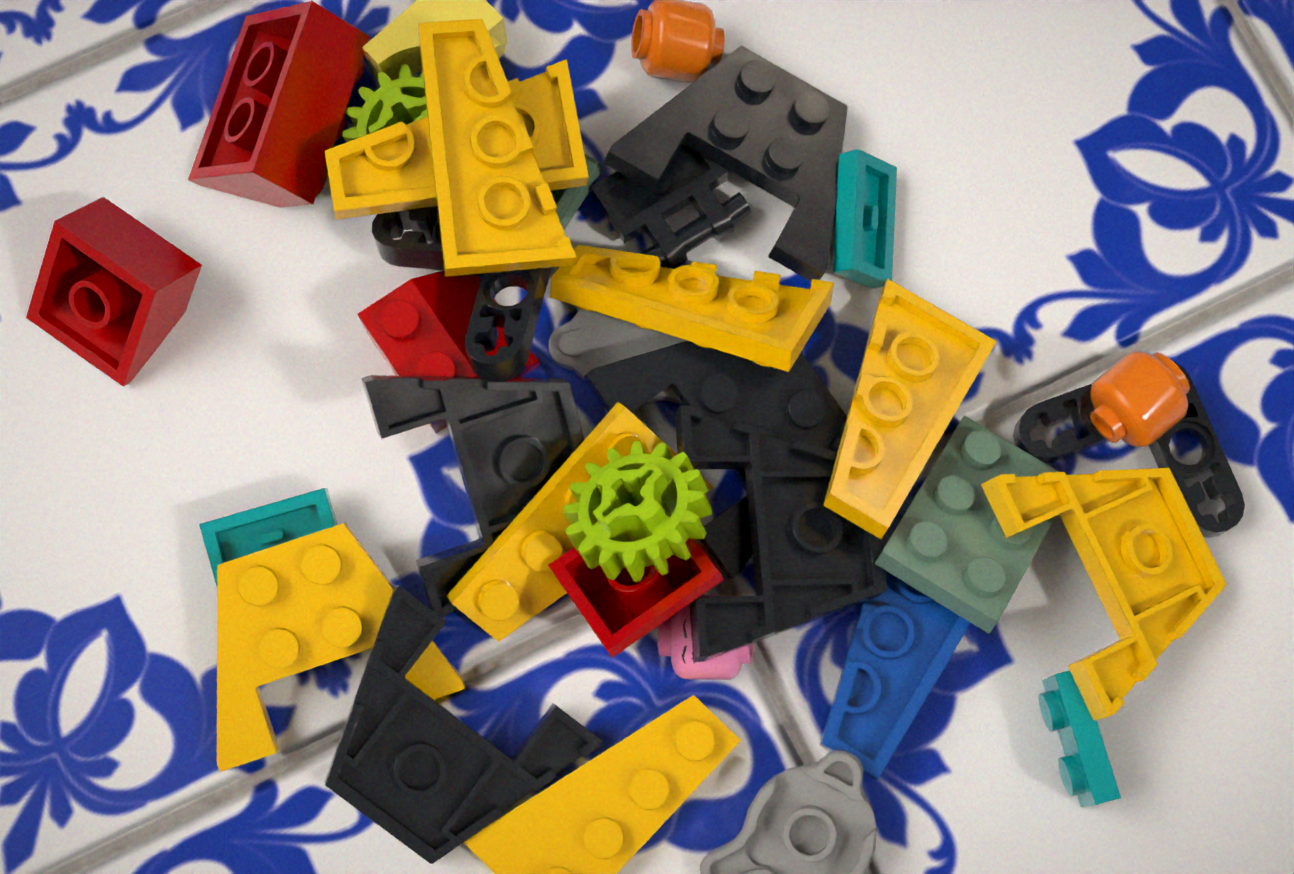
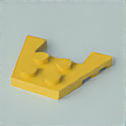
M1170 468L1099 470L1093 474L1066 475L1065 472H1045L1038 476L1015 477V474H1001L981 484L1006 538L1054 516L1059 515L1119 637L1118 641L1068 665V668L1094 721L1117 713L1125 703L1122 699L1137 682L1144 681L1158 665L1156 660L1173 640L1180 639L1227 585Z
M346 522L217 565V766L219 772L276 754L280 750L259 686L373 647L391 593L395 587ZM433 640L405 675V678L433 699L465 689L462 676L454 665H451Z

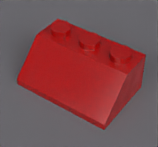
M313 1L246 16L188 180L199 186L279 208L313 205L315 198L320 194L327 180L325 150L333 148L334 142L344 130L346 124L345 110L353 86L359 81L365 68L362 47L369 42L370 36Z

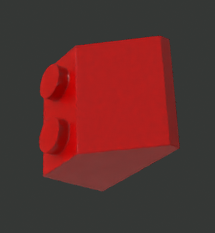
M102 197L54 221L26 318L124 387L132 382L186 312L202 264L114 203Z
M439 271L412 278L357 314L368 336L396 376L478 377L473 372L465 349V335L481 281L478 274L445 277V271ZM497 327L499 336L495 349L486 352L489 356L496 355L500 347L507 346L503 328ZM531 350L523 371L514 378H521L540 365ZM445 419L429 424L435 434L447 427Z
M688 538L685 542L691 554L689 559L684 560L673 554L666 559L668 573L661 575L654 565L647 566L641 581L638 582L633 581L627 568H623L614 580L608 579L600 565L590 569L575 547L548 565L612 658L724 580L715 565L692 538Z

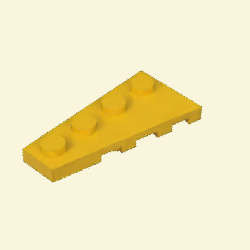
M483 18L418 23L445 277L575 265L576 254L569 236L566 237L556 212V203L548 183L544 182L536 162L532 142L525 125L520 121L512 101L511 89Z
M567 59L547 66L546 72L519 82L518 78L508 81L512 92V101L521 123L526 127L533 145V154L544 182L548 183L550 191L587 186L589 176ZM428 117L406 125L403 122H399L325 150L335 220L437 206Z
M577 245L574 249L577 257L575 265L560 266L552 275L550 298L576 305L585 311H595L624 320L643 329L655 330L691 341L700 347L713 348L739 356L761 366L774 367L789 372L831 304L834 282L812 279L810 289L779 285L781 274L754 271L752 281L716 275L717 265L692 261L691 265H683L671 269L660 267L661 263L658 256Z
M887 278L879 295L824 506L882 539L997 341Z
M617 402L449 592L447 598L456 608L498 642L503 640L567 593L548 565L574 547L565 531L570 524L563 513V506L577 502L569 489L572 482L587 483L591 477L585 465L592 462L602 468L609 463L607 450L613 447L619 452L621 457L630 455V449L634 441H641L646 454H651L660 442H665L625 406ZM668 446L672 457L678 455ZM703 478L708 491L711 490L713 486Z
M692 695L483 828L464 843L495 874H617L741 740L697 697Z

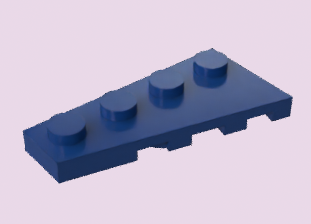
M907 495L882 537L883 549L914 499L912 496ZM886 570L887 591L879 597L862 603L819 744L828 751L840 749L853 753L861 761L864 769L863 773L874 780L879 779L971 624V622Z

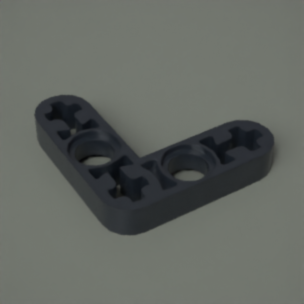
M437 206L376 215L372 222V234L383 260L388 264L398 267L445 271ZM552 267L481 273L482 278L465 335V349L473 372L482 380L505 382L523 371L528 361ZM517 286L528 292L520 303L512 306L499 305L493 301L496 294L507 287ZM497 327L503 328L507 346L500 347L496 355L489 356L486 352L495 349L499 336Z
M1174 362L1184 373L1190 386V390L1186 394L1188 400L1187 418L1181 419L1155 442L1150 444L1149 447L1158 468H1170L1203 537L1220 536L1235 527L1243 517L1245 508L1243 494L1191 377L1182 366ZM1092 384L1042 401L1027 409L1014 428L1013 439L1015 446L1047 464L1110 442L1099 433L1087 417L1086 405L1087 401L1091 399ZM1069 406L1071 408V418L1074 427L1060 432L1051 441L1052 448H1048L1044 440L1033 442L1029 433L1037 426L1036 419H1041L1045 427H1051L1064 422L1070 416L1064 407ZM1076 430L1083 439L1078 440L1076 438ZM1185 432L1197 438L1202 448L1201 459L1197 464H1182L1173 457L1169 447L1173 434ZM1207 468L1211 469L1213 476L1203 481L1202 484L1207 496L1211 500L1221 498L1225 504L1226 509L1217 514L1219 523H1217L1212 514L1202 516L1198 511L1197 505L1205 500V494L1200 482L1198 481L1187 488L1183 479L1193 478Z

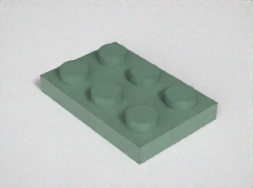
M964 415L875 564L975 626L990 633L999 622L1056 516L1006 538L981 484L1001 474H1015V477H1024L1059 471Z

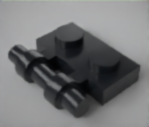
M683 144L679 146L653 192L617 171L591 186V196L623 243L626 244L646 232L653 242V246L640 254L658 256L661 263L660 267L667 266L671 269L687 261L686 254L712 237L719 241L734 232L733 224L752 213L748 202L739 192L720 203L712 190L728 181L727 169ZM692 203L700 217L673 232L665 219Z

